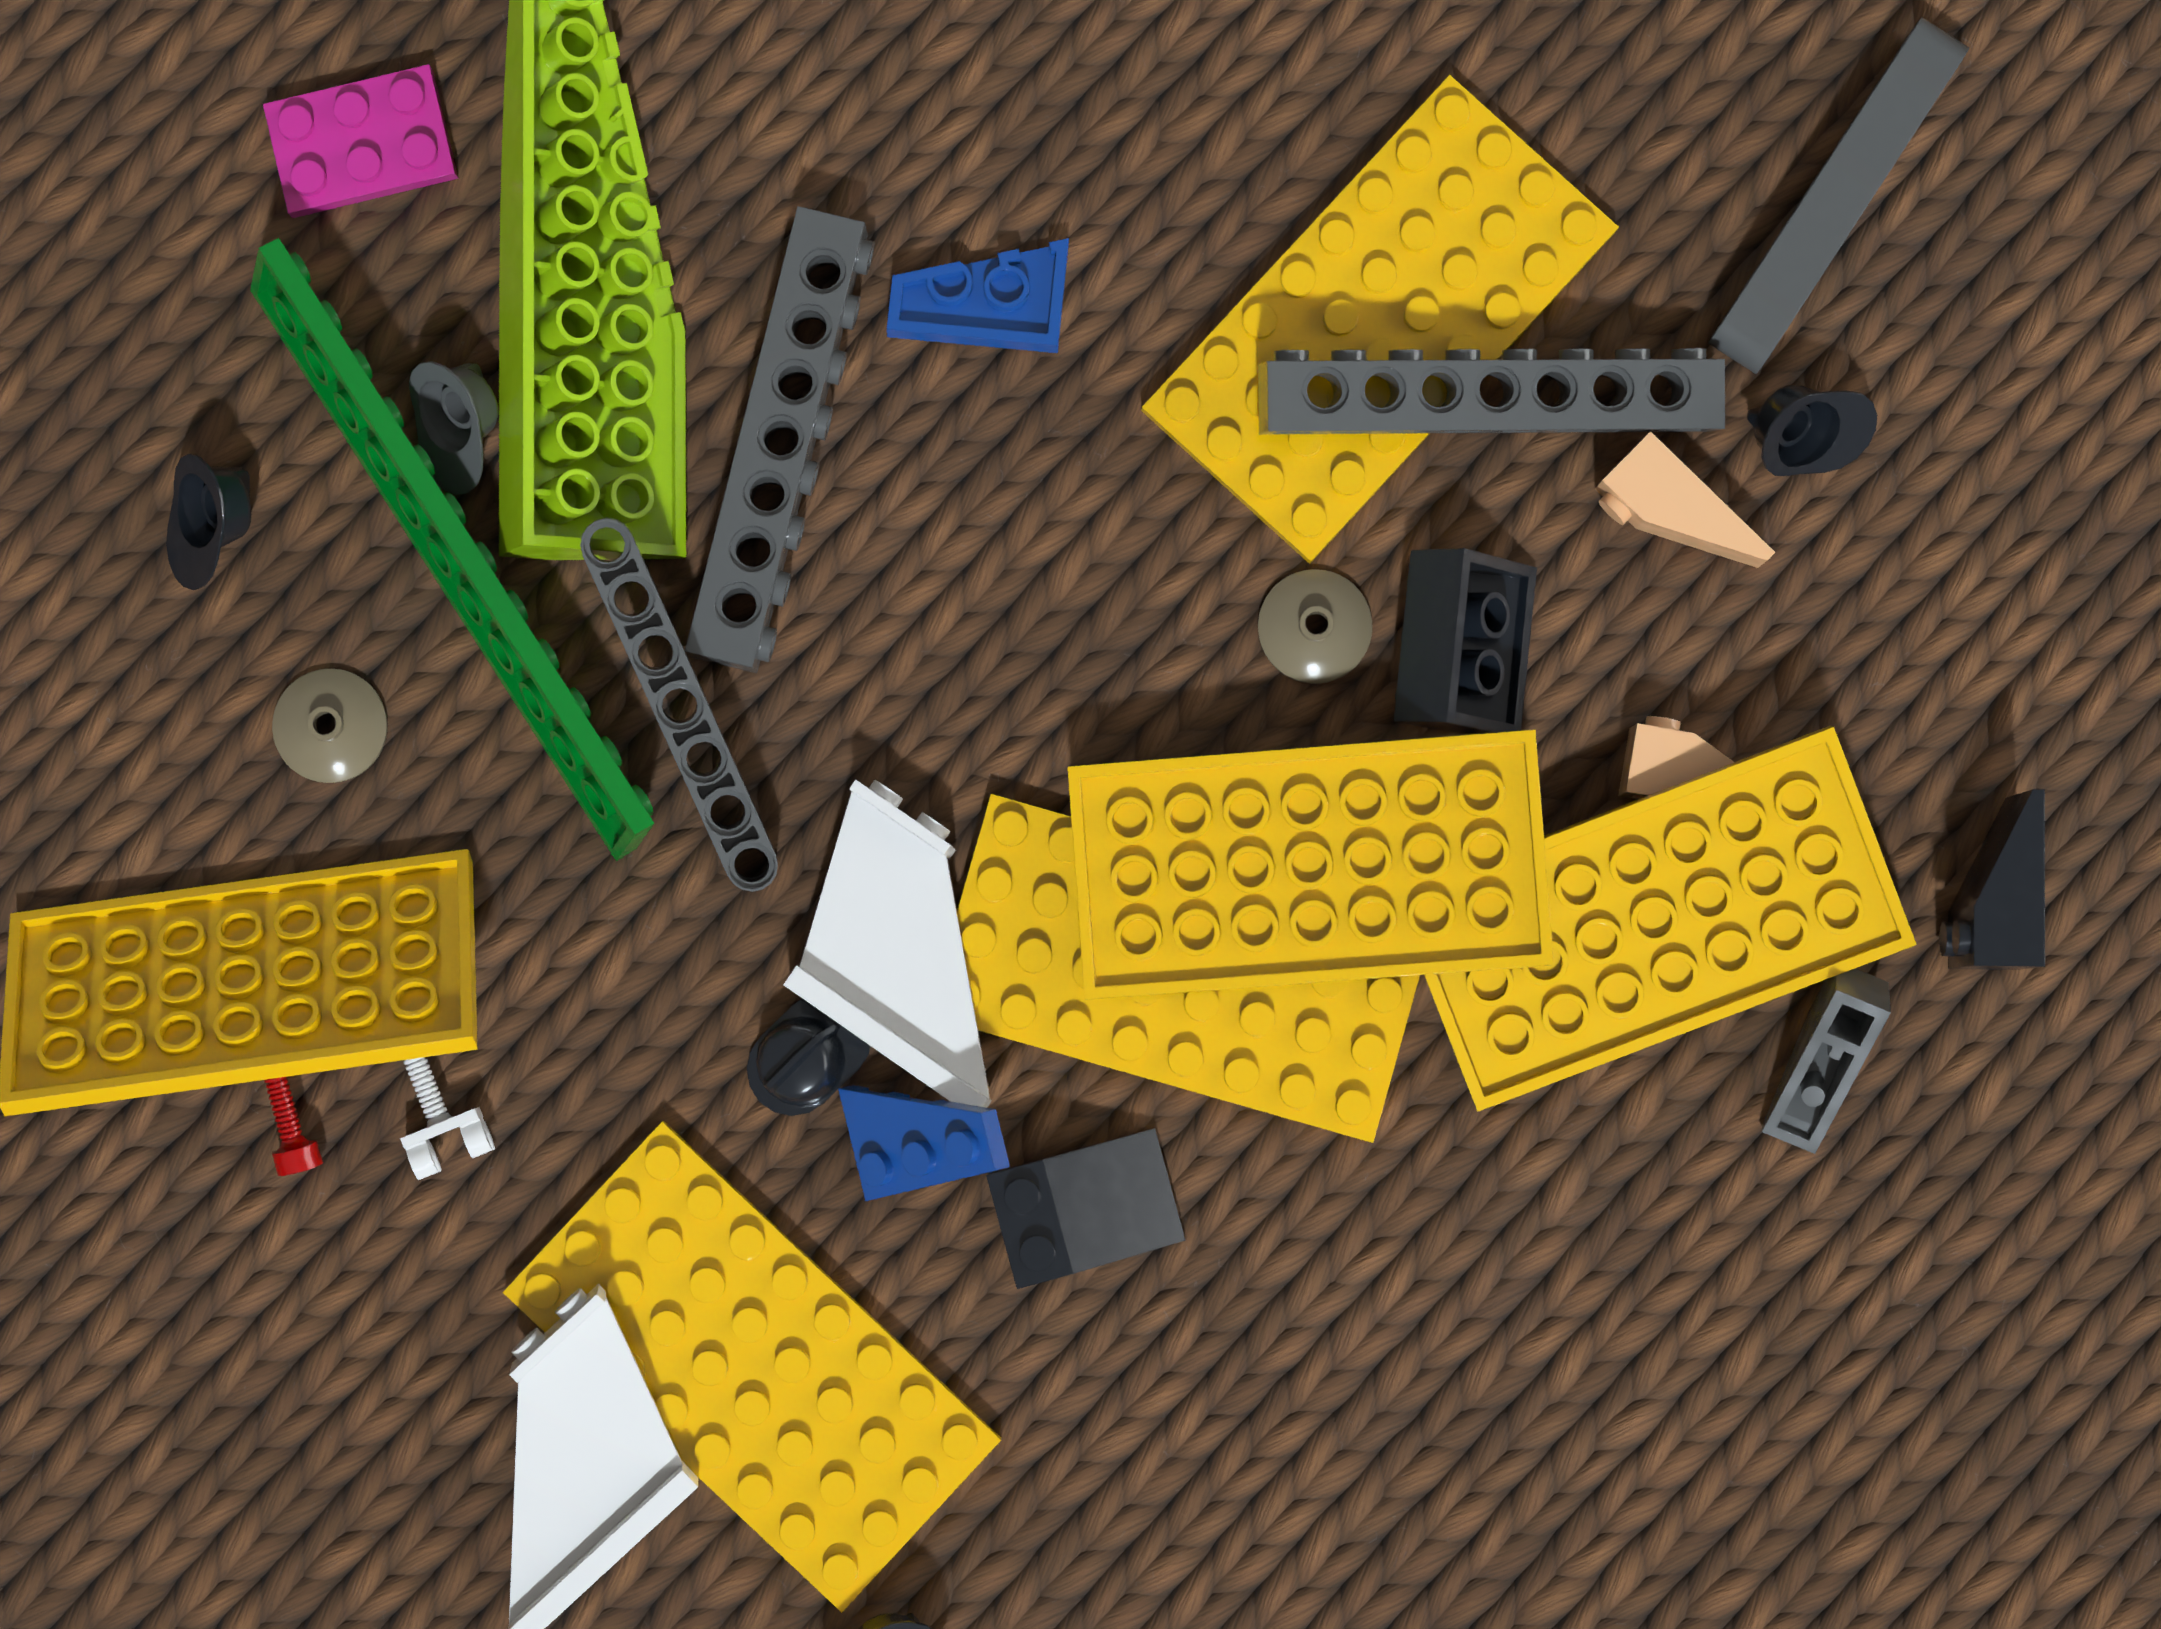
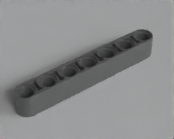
M1923 17L1919 19L1708 342L1709 345L1754 374L1759 372L1969 50L1968 46Z
M608 517L597 519L588 525L581 538L580 547L587 567L727 876L741 890L751 892L763 890L772 883L777 874L778 862L773 845L631 531L626 524L618 519ZM605 527L614 528L620 532L625 543L621 556L611 561L597 558L590 546L591 537L594 532ZM625 582H638L648 592V604L639 613H624L615 603V591ZM648 636H663L672 645V657L665 665L651 667L641 660L638 652L639 645ZM674 689H686L696 698V710L687 719H672L663 710V699L667 693ZM700 742L713 744L720 751L721 755L720 762L716 768L705 773L692 769L686 759L690 748ZM731 795L741 800L744 805V812L739 821L731 825H723L714 820L710 812L711 806L720 796ZM756 848L767 856V867L760 875L746 877L736 870L734 866L735 859L744 849Z

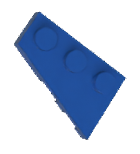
M1069 238L1049 242V247L1019 252V249L998 253L997 258L963 264L958 261L893 275L886 329L887 337L1058 353Z
M856 1085L838 1088L865 1201L1010 1167L996 1109L945 1100L926 1101L910 1098L909 1094L897 1092L886 1094L869 1091L868 1087Z

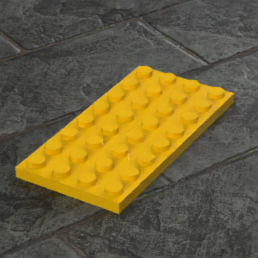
M1449 75L1142 406L1141 411L1310 564L1430 433L1259 435L1258 365L1266 361H1274V351L1308 350L1309 361H1331V351L1366 350V361L1389 360L1388 351L1423 350V360H1445L1446 350L1477 349L1480 350V360H1498L1502 356V350H1508L1613 236L1619 226ZM1432 375L1428 376L1423 383V396L1430 405L1440 407L1447 397L1446 386L1440 378ZM1314 376L1307 387L1308 397L1317 407L1326 408L1333 399L1332 385L1327 379L1321 376ZM1371 376L1365 385L1366 398L1372 405L1383 408L1390 398L1389 385L1383 378Z
M1830 725L1545 835L1544 843L1554 965L1428 974L1424 976L1477 1112L1917 944L1834 727Z
M1536 730L1068 767L1084 1000L1554 965Z
M994 794L990 795L957 910L978 1031L1370 1143L1374 1142L1420 975L1084 1000L1071 816Z
M468 849L10 913L0 1059V1109L4 1116L478 1050L473 862Z
M665 1121L656 1127L502 1292L539 1328L546 1332L560 1319L555 1311L571 1294L579 1288L588 1294L597 1284H600L606 1291L607 1300L681 1460L841 1613L1002 1439Z

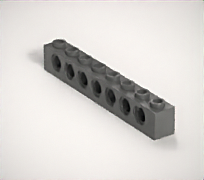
M797 206L685 652L691 658L756 674L760 660L770 662L777 637V629L769 627L774 605L784 606L791 582V573L783 571L788 549L798 551L805 526V518L797 516L802 494L811 496L817 480L819 462L811 461L816 439L826 440L832 420L833 407L825 405L830 383L840 385L847 358V352L839 350L844 328L854 329L859 313L861 297L853 295L858 273L868 274L873 257L875 242L867 240L868 233L865 222ZM824 264L835 266L840 271V277L832 287L819 289L809 283L810 275L816 267ZM808 319H816L826 325L824 337L814 344H804L795 338L798 326ZM803 374L812 380V388L808 395L798 400L786 398L781 393L784 381L791 375ZM790 429L798 434V444L791 453L776 455L768 450V440L775 431ZM766 484H776L784 489L783 502L778 508L771 511H762L754 506L756 491ZM752 539H762L770 544L768 559L762 565L756 567H749L741 563L740 551L743 545ZM747 594L755 598L756 610L754 615L742 623L732 622L727 619L726 606L729 600L736 595Z
M1702 348L1672 349L1671 359H1650V349L1615 350V359L1594 360L1593 349L1559 350V360H1537L1536 349L1502 350V360H1480V350L1456 349L1446 350L1445 360H1423V350L1405 349L1388 351L1389 360L1366 361V350L1331 351V361H1309L1308 350L1274 351V361H1266L1258 365L1259 435L1710 432L1725 429V359H1706V349ZM1657 374L1665 377L1671 385V398L1665 406L1655 402L1650 393L1651 382ZM1430 375L1440 378L1447 389L1446 400L1440 407L1430 405L1422 393L1423 383ZM1486 375L1497 378L1503 387V398L1496 407L1486 404L1480 395V384ZM1543 375L1552 377L1559 386V399L1552 407L1542 403L1537 395V383ZM1600 375L1607 376L1615 385L1616 395L1609 406L1601 404L1594 395V383ZM1314 376H1321L1332 385L1333 399L1326 408L1317 407L1308 397L1307 387ZM1371 376L1381 377L1389 385L1390 398L1383 408L1372 405L1366 398L1365 385Z

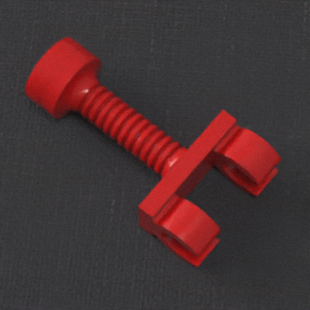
M281 1077L264 1080L267 1083V1093L270 1094V1104L273 1105L272 1111H275L273 1112V1115L276 1117L275 1122H278L276 1124L279 1128L278 1133H281L279 1137L282 1139L280 1147L272 1152L277 1175L296 1174L323 1164L317 1140H308L301 1134L302 1129H299L301 1125L298 1123L299 1118H297L298 1114L295 1112V1103L292 1101V1092L288 1090L290 1089V1085L287 1084L289 1083L288 1079Z

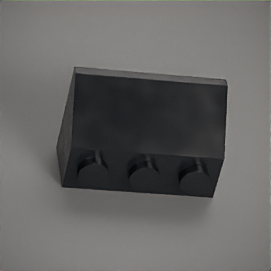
M1465 548L1411 550L1404 623L1401 634L1398 683L1395 692V722L1434 730L1472 734L1521 731L1537 567Z

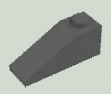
M1856 968L1824 981L1810 1007L1762 1124L1763 1133L1813 1154L1816 1153L1891 1013L1889 982Z

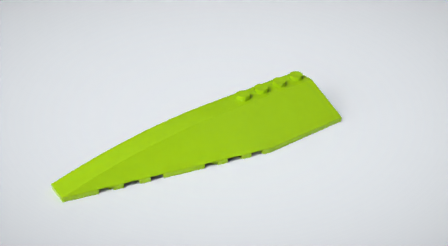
M509 0L503 102L499 266V556L584 560L580 547L584 531L595 520L606 517L618 519L626 524L636 541L643 559H683L686 557L685 328L681 312L676 313L670 290V287L674 285L669 261L664 262L657 234V230L661 226L656 205H650L644 179L648 176V171L627 83L621 82L616 60L620 56L615 32L609 31L603 5L604 0ZM605 527L594 532L591 537L590 546L597 558L612 560L621 556L625 543L620 532L614 528Z

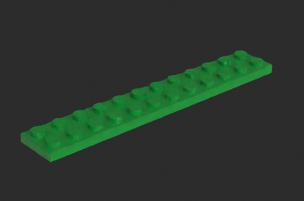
M279 238L259 247L250 288L251 293L616 861L620 860L637 849L654 825V821L650 817L654 814L650 800L638 785L631 787L619 767L622 766V760L618 750L608 737L602 736L600 738L588 720L591 717V712L587 702L575 687L568 689L557 672L560 665L555 652L545 639L537 640L525 622L528 620V613L523 602L513 590L506 592L494 574L497 572V566L491 552L481 541L474 543L463 525L466 523L465 514L456 498L451 493L444 495L432 477L435 475L434 466L426 451L418 444L415 446L411 445L401 429L404 427V422L399 409L388 396L381 398L370 381L373 378V373L367 359L359 349L354 348L350 350L341 336L342 325L332 305L327 300L320 302L309 286L311 276L302 258L296 252L289 254Z

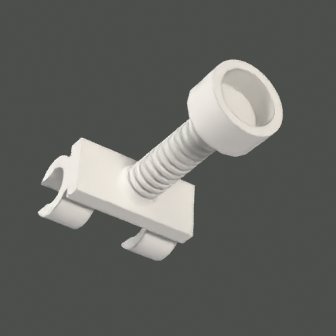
M425 1057L408 1059L403 1062L404 1065H407L406 1070L409 1071L410 1080L414 1081L412 1085L416 1087L414 1090L418 1092L416 1094L417 1097H420L419 1103H422L421 1108H425L423 1110V1113L426 1114L425 1118L429 1119L427 1121V1128L400 1138L404 1149H406L411 1168L418 1180L441 1172L438 1157L429 1139L457 1127H460L464 1143L472 1158L495 1150L492 1136L483 1119L480 1107L454 1117L446 1113L447 1108L444 1107L445 1103L441 1102L443 1098L440 1096V1091H437L439 1088L435 1086L436 1080H433L432 1070H428L430 1065L426 1064L428 1060L424 1059Z

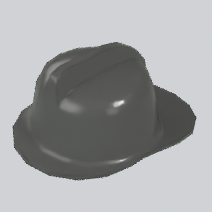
M433 361L420 363L411 372L409 381L410 396L415 412L418 444L426 451L434 466L435 475L432 477L444 491L451 494H467L478 485L483 472L482 440L497 423L499 410L496 397L492 388L483 378L478 364L466 363L448 369L446 366Z

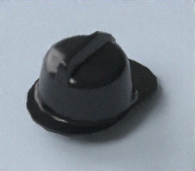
M1788 385L1778 389L1768 397L1762 407L1750 409L1747 413V419L1754 427L1757 444L1762 449L1761 458L1764 467L1774 476L1826 473L1843 468L1856 460L1869 446L1876 431L1878 416L1873 402L1860 392L1847 390L1818 392L1798 385Z
M191 453L180 458L175 468L174 495L167 527L166 546L168 561L174 577L183 587L197 590L206 586L214 575L221 547L243 537L248 531L252 513L250 504V475L245 469L209 466L200 456Z
M801 999L791 1006L760 1036L750 1051L747 1065L749 1085L759 1102L774 1113L788 1116L810 1113L824 1104L838 1088L859 1070L868 1057L871 1046L806 1000Z

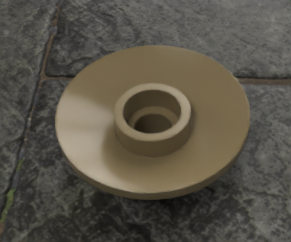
M1319 569L1303 570L1282 579L1268 593L1258 617V636L1267 659L1282 674L1303 683H1327L1345 676L1360 663L1371 641L1372 616L1363 594L1348 579L1331 571ZM1312 614L1322 615L1327 621L1326 631L1321 634L1310 633L1305 625L1306 618Z
M320 669L299 677L286 688L274 710L272 732L275 746L281 758L293 771L312 781L339 783L359 776L374 764L386 742L388 719L385 706L379 694L363 678L341 669ZM323 714H332L336 721L334 730L329 734H320L316 727L318 718Z

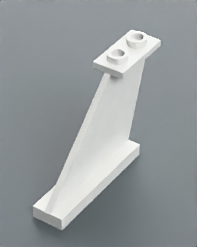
M855 780L849 788L852 792L800 967L796 966L783 985L949 1101L987 1108L992 1100L990 1099L948 864V859L951 858L956 850L944 841L950 831L923 812L916 821L898 809L903 798L877 780H874L869 788Z
M597 1284L588 1294L581 1288L576 1290L557 1308L555 1313L560 1319L544 1334L538 1328L534 1329L511 1352L517 1358L512 1363L509 1375L518 1383L508 1629H545L698 1488V1477L681 1460L607 1300L606 1291L600 1284Z

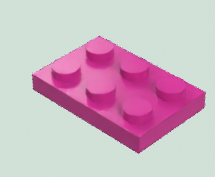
M429 64L263 104L287 211L292 218L458 179L433 69Z

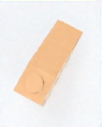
M1651 431L1595 488L1603 496L1599 500L1600 506L1612 519L1621 525L1628 521L1638 530L1756 568L1768 561L1775 553Z
M1647 716L1645 724L1637 723L1629 728L1618 796L1641 799L1734 762L1697 734L1680 731V721L1664 717Z

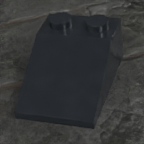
M2032 789L2005 798L1948 911V922L1941 923L1939 934L1940 952L1942 956H1948V969L2021 970L2045 967V789Z
M1155 1128L986 1175L1017 1289L1068 1276L1185 1241Z

